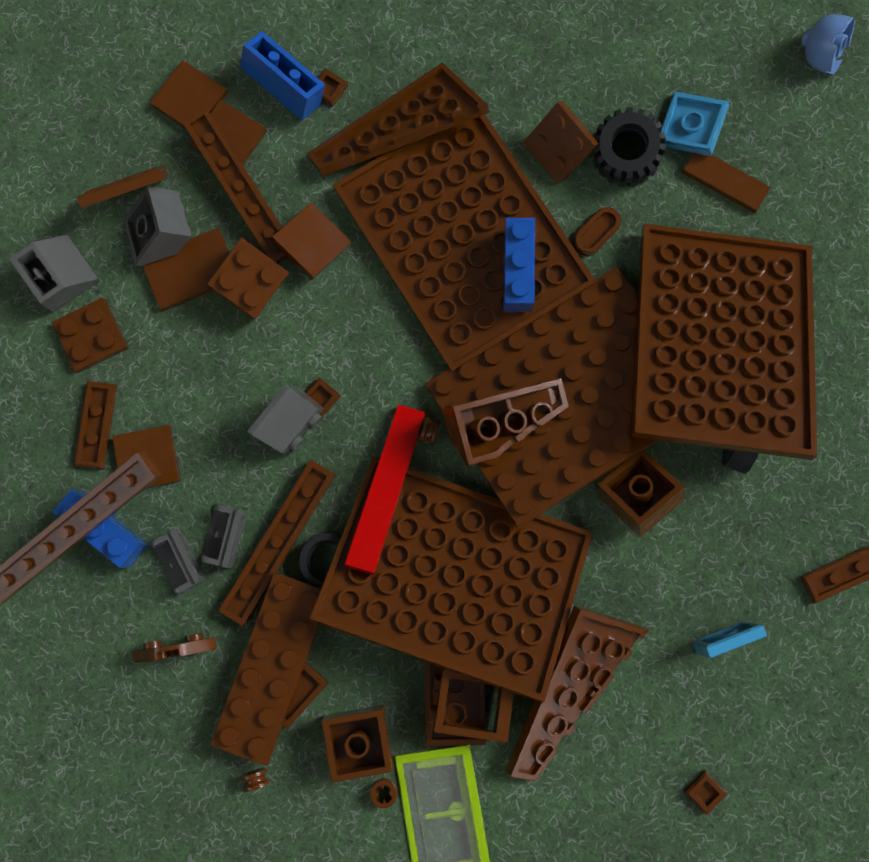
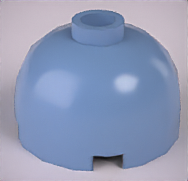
M840 14L826 15L819 19L812 29L808 28L805 31L802 46H806L805 57L807 63L812 68L833 75L836 73L842 60L836 61V59L840 58L844 49L848 48L855 26L853 17Z

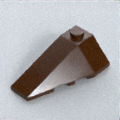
M560 378L453 406L442 411L449 438L465 464L469 466L497 458L509 447L524 439L526 435L564 411L569 405L563 382Z

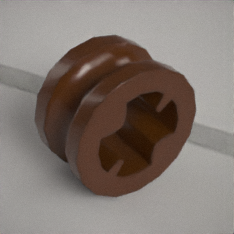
M426 417L420 442L429 441L430 445L434 446L440 420L432 422L429 417Z
M266 767L240 776V780L245 782L244 792L259 789L270 783V780L265 778Z
M381 778L373 784L370 791L373 804L379 808H388L395 803L397 787L392 780ZM384 785L390 788L389 795L391 798L386 800V797H384L382 801L378 799L379 792L377 788L381 786L384 789Z

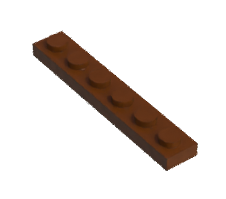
M205 107L184 120L182 123L265 254L276 263L287 258L271 241L272 237L282 229V226L207 108Z
M312 460L308 462L220 607V613L242 626L247 624L267 591L274 572L279 571L336 474Z

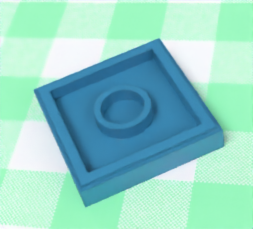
M674 91L661 133L665 132L666 140L664 144H666V147L712 156L729 108V101Z
M743 621L693 641L692 645L697 654L713 658L768 635L763 625Z

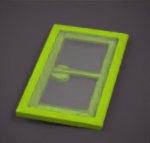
M470 745L452 746L394 756L411 862H490Z

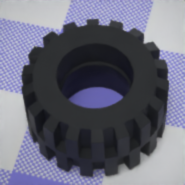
M627 107L625 113H622L620 109L614 111L613 117L608 115L604 118L603 125L599 124L594 136L595 140L599 143L593 150L595 167L599 168V174L602 177L605 175L608 177V182L613 184L614 181H617L620 187H625V183H630V186L633 187L637 186L638 181L646 182L650 175L653 176L656 173L665 152L666 144L664 143L666 136L665 132L661 133L663 126L660 121L654 122L655 116L650 113L648 116H645V110L640 108L638 113L632 112L633 107ZM633 136L643 143L645 153L637 159L624 160L613 152L612 144L620 137Z

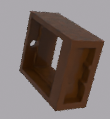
M441 668V674H435L433 692L438 693L436 705L431 704L428 719V723L433 724L434 732L507 743L514 693L498 688L493 730L445 724L443 721L449 679L483 682Z

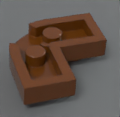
M203 633L187 635L185 636V642L162 645L161 640L143 643L144 649L132 651L134 663L149 662L217 649L215 637L203 638Z

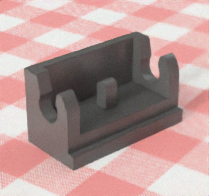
M215 504V511L201 562L224 568H233L247 511Z
M173 529L150 542L170 579L176 596L206 581L181 529Z

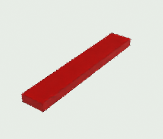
M398 404L345 562V567L370 575L375 574L426 412Z

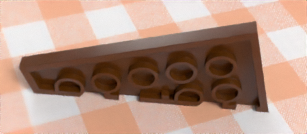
M442 62L308 152L307 156L322 176H326L488 114L490 111L488 104Z
M574 605L566 625L545 702L534 701L505 771L511 777L536 781L557 753L556 746L565 734L570 736L576 728L573 725L582 712L586 714L614 678V669L622 659L627 660L632 654L630 648L639 637L642 639L648 633L647 629Z

